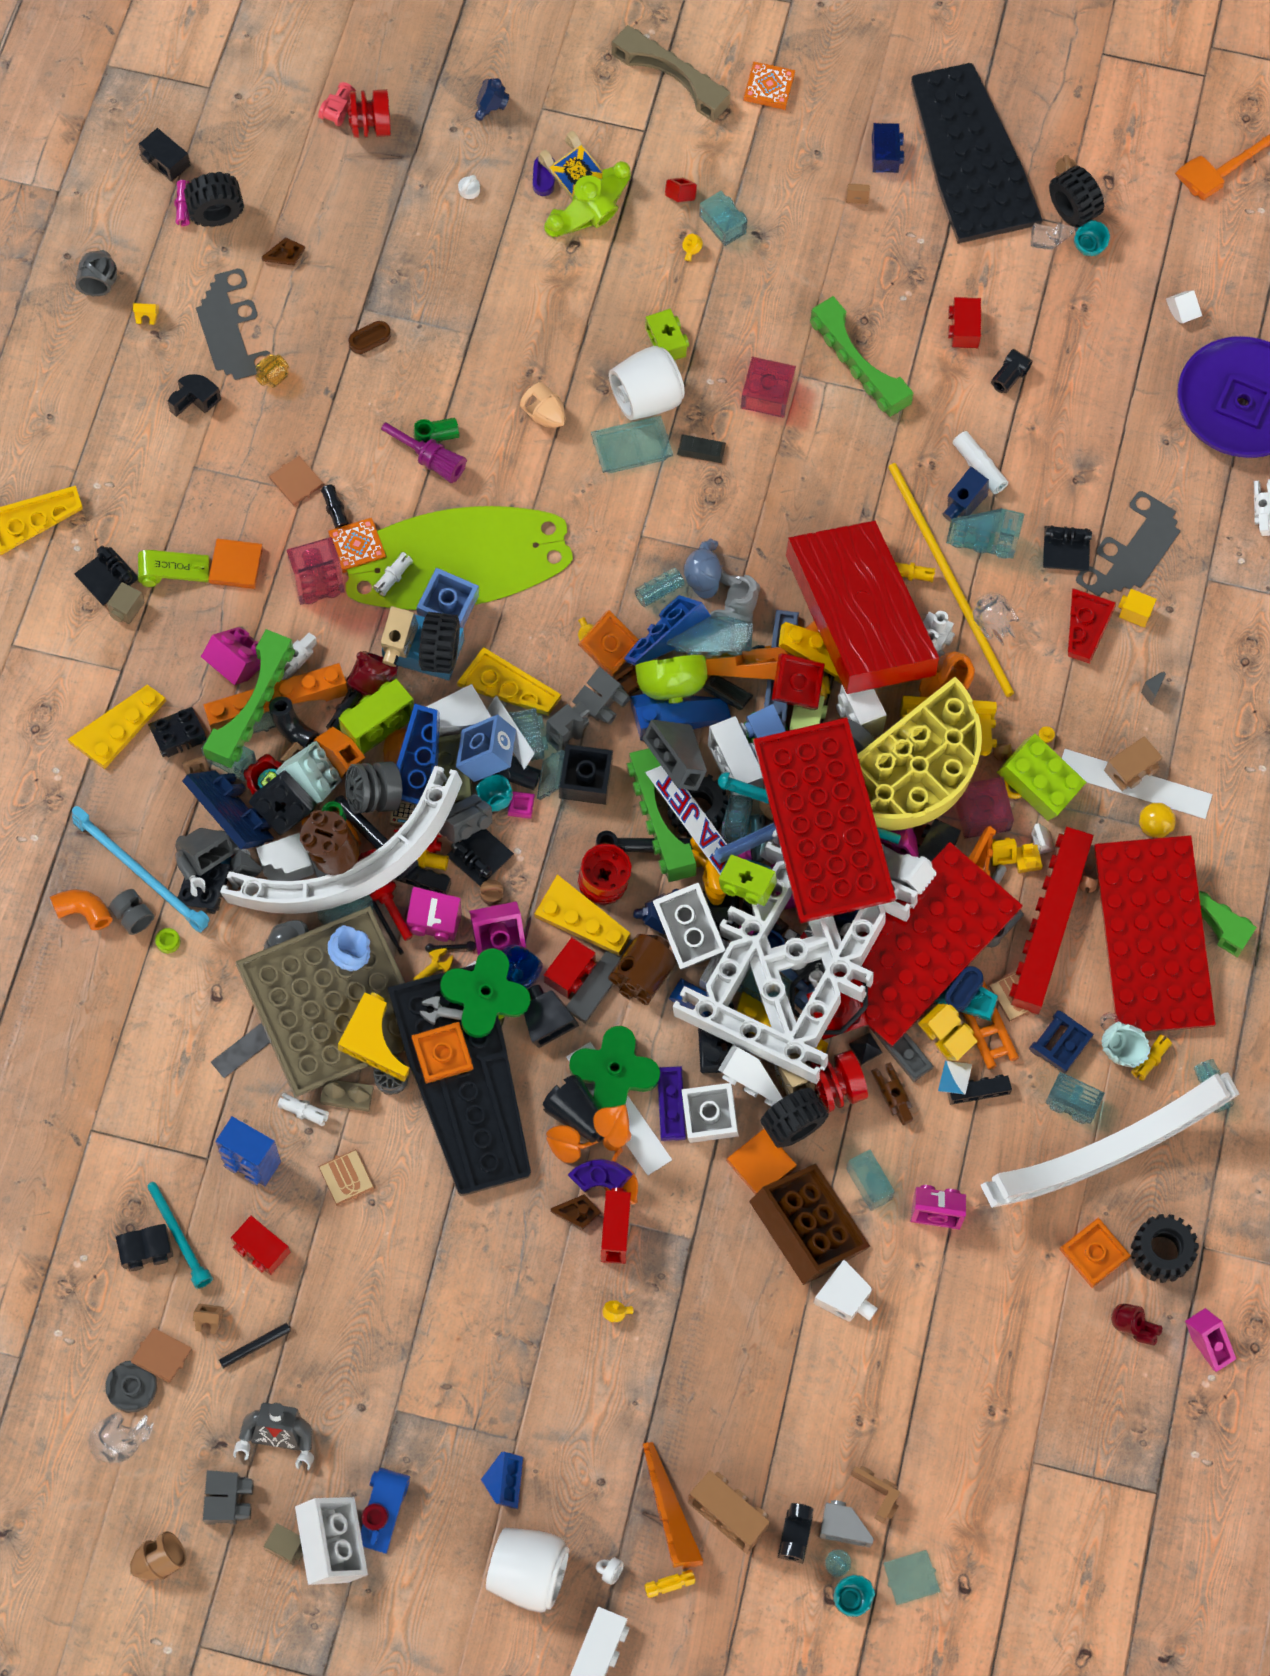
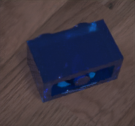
M873 123L871 135L872 173H899L900 164H904V151H900V146H903L904 133L900 132L899 123Z

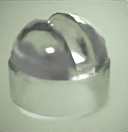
M1112 1012L1103 1014L1100 1019L1101 1029L1105 1032L1116 1021H1119L1118 1016Z

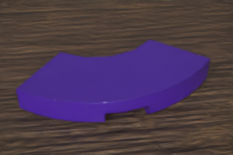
M605 1159L587 1161L575 1167L568 1174L584 1192L595 1186L607 1187L610 1190L612 1188H622L633 1175L624 1166Z

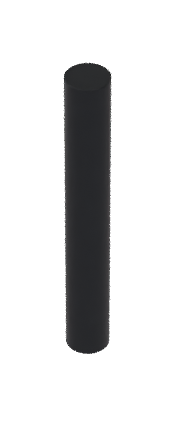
M287 1322L219 1359L222 1368H226L291 1332Z

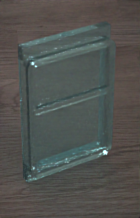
M661 416L591 432L603 473H614L652 464L673 456L668 434L666 433Z

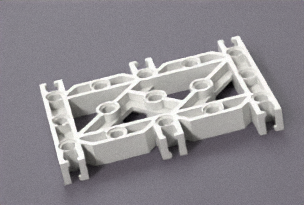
M775 829L772 837H774V843L778 845L779 841ZM768 841L765 846L766 857L776 861L772 870L776 872L777 884L772 892L778 891L781 894L778 896L770 895L765 906L752 904L753 916L730 906L728 921L723 919L719 927L720 936L732 942H730L706 984L707 997L684 986L680 993L682 1001L685 1003L688 1001L695 1005V1009L691 1010L681 1006L680 1002L675 1001L673 1012L675 1017L817 1084L820 1079V1069L824 1071L828 1065V1054L815 1049V1047H817L841 1004L840 992L863 1002L866 996L865 987L862 985L859 987L852 983L851 980L856 979L866 983L867 987H871L873 972L861 966L885 925V912L907 922L910 917V908L914 909L918 902V892L891 880L896 899L908 902L905 906L894 901L860 909L842 941L833 916L808 921L807 923L811 928L813 936L805 939L791 938L784 945L771 948L767 937L790 899L792 891L781 848L773 846ZM734 921L742 927L738 929L730 925H727V922L729 924H732ZM750 931L758 932L755 936H749L747 933ZM866 932L868 933V935L865 937H860L857 935V933ZM794 951H799L802 953L800 956L796 957L791 955V953ZM822 959L825 972L796 1022L779 972L787 969L800 970L807 963ZM750 967L771 1027L728 1007ZM727 971L735 972L733 976L724 975ZM837 972H844L846 975L843 977H836L834 974ZM772 991L779 993L776 997H770L767 994ZM709 1011L712 1014L709 1017H703L701 1013ZM815 1012L823 1014L820 1018H814L811 1015ZM748 1032L756 1034L753 1038H746L744 1035ZM792 1053L800 1055L798 1059H790L788 1056ZM809 1060L821 1065V1067L816 1066L815 1069H812L805 1065V1063Z

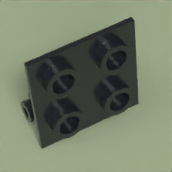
M1045 526L1043 568L1089 572L1092 531L1088 528L1077 529L1074 527L1067 528L1066 526Z
M100 546L96 551L98 553L97 557L74 573V575L104 606L122 582L131 586L138 580V576L112 547Z
M192 707L180 710L175 714L148 724L162 757L167 756L169 758L177 754V747H179L182 753L181 745L183 744L189 750L188 742H190L191 747H195L207 740L206 734Z
M487 829L472 834L468 839H463L455 844L452 843V850L447 854L448 858L480 887L514 855Z
M219 863L204 874L196 875V878H202L205 881V892L200 887H196V897L190 892V880H186L184 877L177 898L186 906L206 908V912L215 914L220 909L221 899L219 897H223L220 891L222 886L227 884L230 865Z

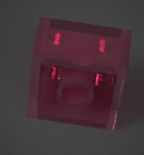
M752 357L742 392L741 409L785 418L795 379L796 366Z
M999 777L970 782L964 794L956 802L964 839L981 836L984 829L988 826L994 828L996 833L1011 831L1014 818L1004 778Z

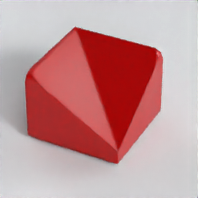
M686 178L668 179L666 181L665 196L677 202L693 201L696 197L697 184Z

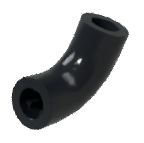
M277 697L270 702L269 711L272 720L279 732L291 744L298 742L305 748L320 735L298 718L289 698Z

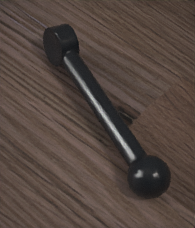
M469 941L467 944L433 945L429 943L425 946V950L429 953L433 950L446 948L447 950L467 949L472 952L476 949V944L473 941Z

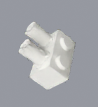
M938 611L936 614L928 612L923 623L938 656L941 657L945 654L942 651L945 645L950 646L955 636V633L952 632L954 623L948 621V614L944 611Z

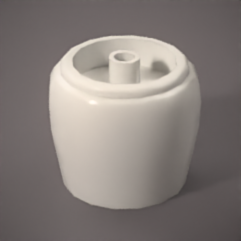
M651 346L645 348L609 370V381L614 397L621 411L630 421L669 411L680 405L684 398L685 389L681 373L671 354L663 347Z
M504 1528L498 1538L491 1558L486 1589L504 1600L530 1611L544 1612L546 1609H551L554 1606L563 1582L569 1557V1547L562 1538L550 1533Z

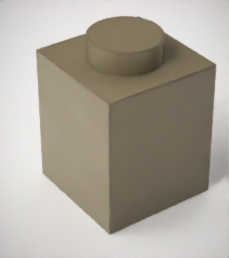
M122 582L108 601L107 606L110 616L114 620L130 624L145 602L142 592Z
M276 1523L263 1547L267 1552L294 1565L296 1560L300 1561L303 1557L300 1535Z

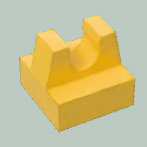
M133 303L136 324H142L143 316L147 315L150 319L149 324L155 325L159 313V304Z
M1010 837L998 841L993 839L991 848L993 850V856L991 857L992 865L1016 863L1017 844L1015 839H1010Z
M1031 843L1017 847L1016 867L1018 873L1042 869L1038 845Z

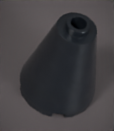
M571 1075L563 1079L566 1083L560 1088L556 1085L546 1096L542 1105L545 1108L543 1110L563 1125L577 1130L580 1136L591 1143L601 1142L604 1140V1137L596 1132L593 1122L595 1113L600 1109L584 1081L579 1075Z

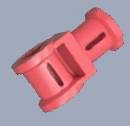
M346 82L339 83L336 94H330L327 100H324L321 104L318 117L320 119H328L334 122L336 126H341L348 112L350 91L356 90Z

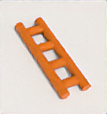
M984 981L982 987L988 990ZM996 1007L991 1019L993 1024L981 1029L974 1016L962 1013L967 1025L974 1031L973 1036L977 1040V1047L988 1070L997 1066L994 1061L996 1058L1008 1055L1010 1061H1015L1019 1058ZM998 1033L1003 1046L989 1050L984 1038Z

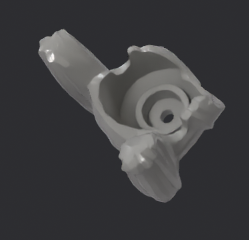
M723 570L720 582L730 586L725 601V610H714L709 614L714 621L740 628L750 626L753 621V611L757 605L759 591L761 590L760 585L749 575L744 577L727 574Z

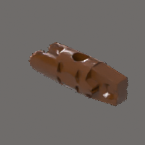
M889 1062L885 1064V1068L891 1079L890 1082L885 1083L881 1072L877 1068L871 1070L892 1115L897 1114L904 1126L913 1120L909 1110L912 1108V1104L892 1063ZM891 1093H896L898 1097L892 1096Z

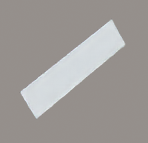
M496 695L487 710L491 717L498 714L516 729L513 753L525 769L535 753Z

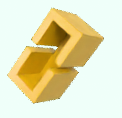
M937 1004L918 1025L931 1040H934L936 1037L938 1038L934 1044L947 1060L958 1061L977 1042L973 1036L974 1031L966 1023H961L958 1017L959 1013L952 1005Z

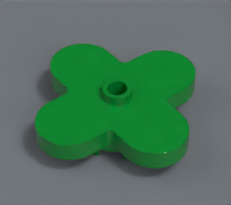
M493 948L484 950L478 956L473 971L455 968L447 971L441 979L440 990L444 998L452 1003L463 1005L462 1028L472 1037L480 1038L488 1035L494 1027L496 1016L519 1017L529 1008L530 994L523 985L506 979L509 970V960L501 950ZM481 990H488L490 994L483 995Z
M614 1026L608 1029L603 1036L600 1050L579 1049L570 1058L569 1070L571 1075H579L584 1083L594 1085L593 1099L599 1109L626 1105L628 1092L631 1090L647 1092L655 1088L659 1082L660 1069L657 1063L650 1058L634 1054L635 1036L630 1029L624 1026ZM611 1068H617L619 1070L614 1072L611 1070Z

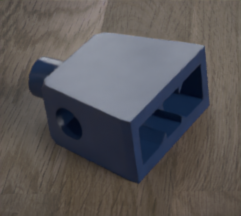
M970 466L948 494V508L943 512V516L952 523L958 516L967 519L988 496L989 479Z

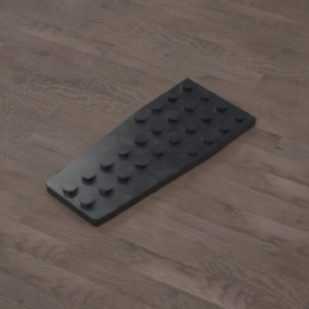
M966 63L913 75L911 87L934 176L957 243L1041 225L1042 217L1023 166L975 66L972 63Z
M475 964L460 969L473 971ZM444 972L391 986L387 990L409 1066L457 1193L460 1196H466L527 1179L531 1174L499 1017L496 1016L494 1027L488 1035L476 1038L468 1035L463 1030L461 1020L439 1017L435 1019V1025H433L420 1015V1011L428 1013L436 1011L432 1006L422 1005V1001L432 997H440L439 1003L442 1007L463 1011V1005L446 1000L441 993L440 984L443 975L446 973ZM484 989L481 990V993L488 995L490 991ZM459 1022L472 1061L473 1070L426 1084L411 1036Z

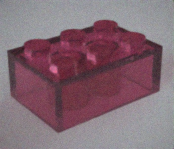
M332 537L286 550L292 582L300 605L313 604L327 597L334 598L339 596L340 593L345 592L340 560Z

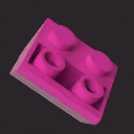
M240 627L213 634L201 655V658L233 685L248 681L261 666V660L258 659L256 647L259 642L255 641L245 629Z

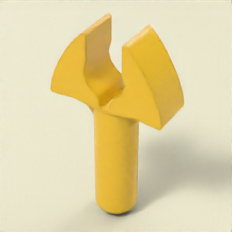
M443 948L429 952V957L432 959L431 964L415 976L413 981L432 976L436 971L443 970L447 972L451 970L453 955L447 961L439 962L440 957L447 953V949Z

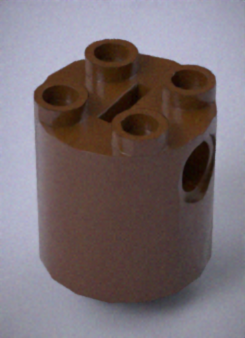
M316 810L312 812L311 816L302 826L300 842L318 870L328 875H339L347 872L355 865L360 853L359 844L342 816L336 812Z
M637 934L608 976V980L620 987L619 993L625 998L631 999L634 997L642 1004L648 1005L676 965L677 960L669 949L670 944L664 938L658 935Z

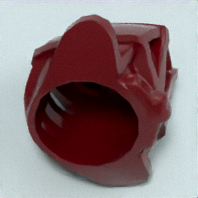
M360 651L356 655L357 660L347 678V684L366 696L373 695L379 691V688L384 683L392 682L397 678L398 665L396 667L383 663L384 657L367 651Z

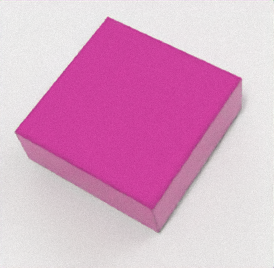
M513 791V798L508 807V816L531 819L535 794Z

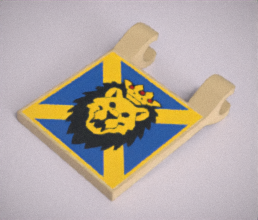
M574 131L569 132L565 138V142L573 150L556 162H554L547 150H543L538 157V161L548 169L571 200L574 195L575 184L580 178L591 175L601 180L603 173L601 167L585 149Z

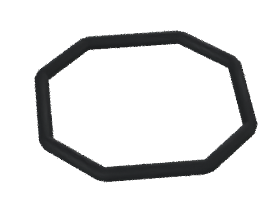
M822 959L811 962L790 985V1006L797 1018L801 1014L795 1009V986L817 963H823ZM861 982L866 992L863 1007L840 1030H826L823 1035H840L844 1033L866 1011L868 1007V987L866 983Z

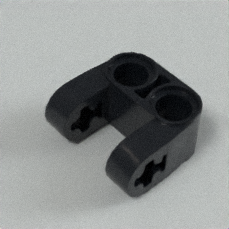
M791 1503L790 1508L787 1510L777 1558L803 1564L813 1520L814 1509L812 1507Z

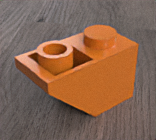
M334 727L313 740L314 742L317 741L320 747L324 749L327 758L338 771L341 778L346 776L351 764H362L366 758L350 737Z

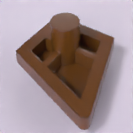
M285 237L262 256V261L295 266L304 252L305 246Z
M585 1194L550 1209L551 1213L582 1230L601 1214L600 1210Z

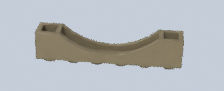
M627 25L612 41V55L628 66L650 67L674 77L690 93L697 112L711 121L715 122L730 105L731 92L726 87L715 83L708 75L700 73L691 64L679 59L673 52L665 50L656 41L644 36L638 29H633Z

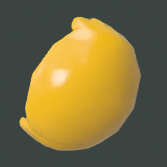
M1151 803L1140 812L1139 825L1143 833L1149 837L1164 838L1174 831L1176 824L1175 814L1164 803Z

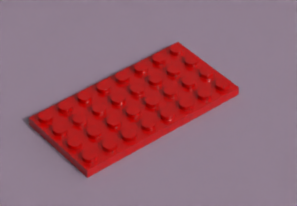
M848 718L753 739L799 922L804 923L896 901Z
M1192 835L1095 844L1094 849L1115 1023L1119 1021L1122 1024L1132 1025L1142 1029L1144 1033L1214 1027L1216 1023Z
M951 842L931 861L932 868L936 871V876H934V880H931V883H928V887H925V891H922V894H918V902L914 909L910 908V917L907 922L885 912V925L861 966L873 972V983L871 987H868V1007L865 1011L869 1022L867 1026L891 1048L1023 907L1020 902ZM896 899V902L900 903L903 906H905L908 903L900 899ZM865 932L861 937L867 936L868 933ZM837 972L834 975L836 977H843L846 974L844 972ZM853 979L855 985L859 987L861 985L863 986V984L860 981Z

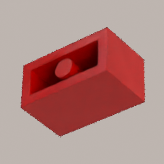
M954 297L953 306L948 308V319H952V325L948 326V338L952 339V347L978 349L981 339V298Z
M571 937L544 973V983L566 998L572 992L576 994L583 983L581 980L585 974L589 975L597 964L595 962L596 953Z
M252 1215L231 1236L232 1243L234 1244L233 1250L241 1257L247 1255L252 1259V1266L260 1273L266 1271L271 1275L291 1253L289 1246Z

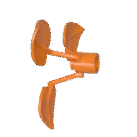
M626 1105L602 1108L595 1113L593 1118L596 1132L604 1137L602 1141L605 1148L609 1151H615L611 1160L613 1162L617 1161L619 1155L623 1152L622 1147L631 1139ZM567 1125L554 1126L546 1133V1139L551 1150L559 1160L565 1163L578 1161L581 1157L580 1149L599 1143L597 1141L593 1143L589 1141L581 1144L579 1132ZM624 1166L633 1175L622 1188L626 1189V1192H631V1204H636L638 1202V1181L633 1171Z

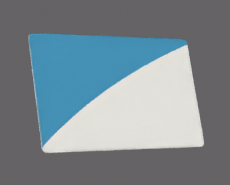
M945 1061L938 1091L966 1094L972 1064Z

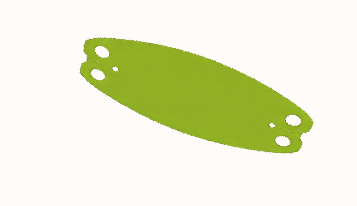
M505 506L452 508L409 518L377 531L386 557L347 569L349 579L345 583L346 593L351 599L368 605L387 608L393 606L400 609L417 610L416 607L435 569L438 568L478 585L479 597L475 605L501 599L553 577L572 562L571 548L563 541L567 533V525L563 518L549 512ZM552 522L556 527L555 532L551 535L544 534L541 530L542 524ZM537 542L540 545L534 548L533 543ZM552 550H556L561 554V560L556 564H552L547 560V554ZM402 552L406 553L405 557L407 558L409 555L413 563L403 572L401 580L395 582L385 596H381V591L377 593L373 586L385 574V569L388 566L391 567ZM375 568H379L380 572L375 573ZM368 581L372 586L371 591L368 594L359 593L357 590L359 582Z

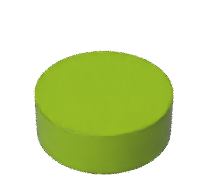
M164 928L157 933L155 943L162 953L170 954L179 948L180 937L174 929Z

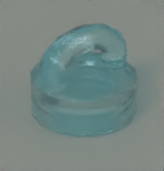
M840 1549L832 1550L825 1559L826 1570L829 1574L836 1577L847 1574L851 1567V1558L848 1553Z

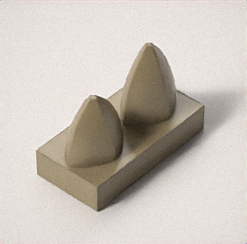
M336 1080L323 1086L320 1104L369 1112L374 1087L373 1085Z

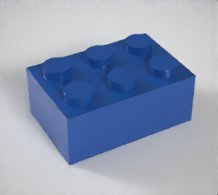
M231 1116L215 1141L218 1152L221 1155V1160L224 1163L223 1166L233 1173L239 1171L246 1175L244 1178L253 1185L257 1186L260 1183L266 1186L281 1163L277 1146L273 1139Z

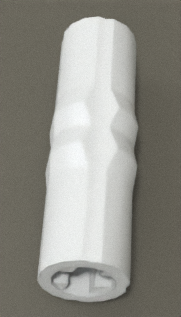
M967 431L956 436L952 444L965 458L969 466L989 479V489L992 493L997 494L1005 489L1009 483L1008 480Z

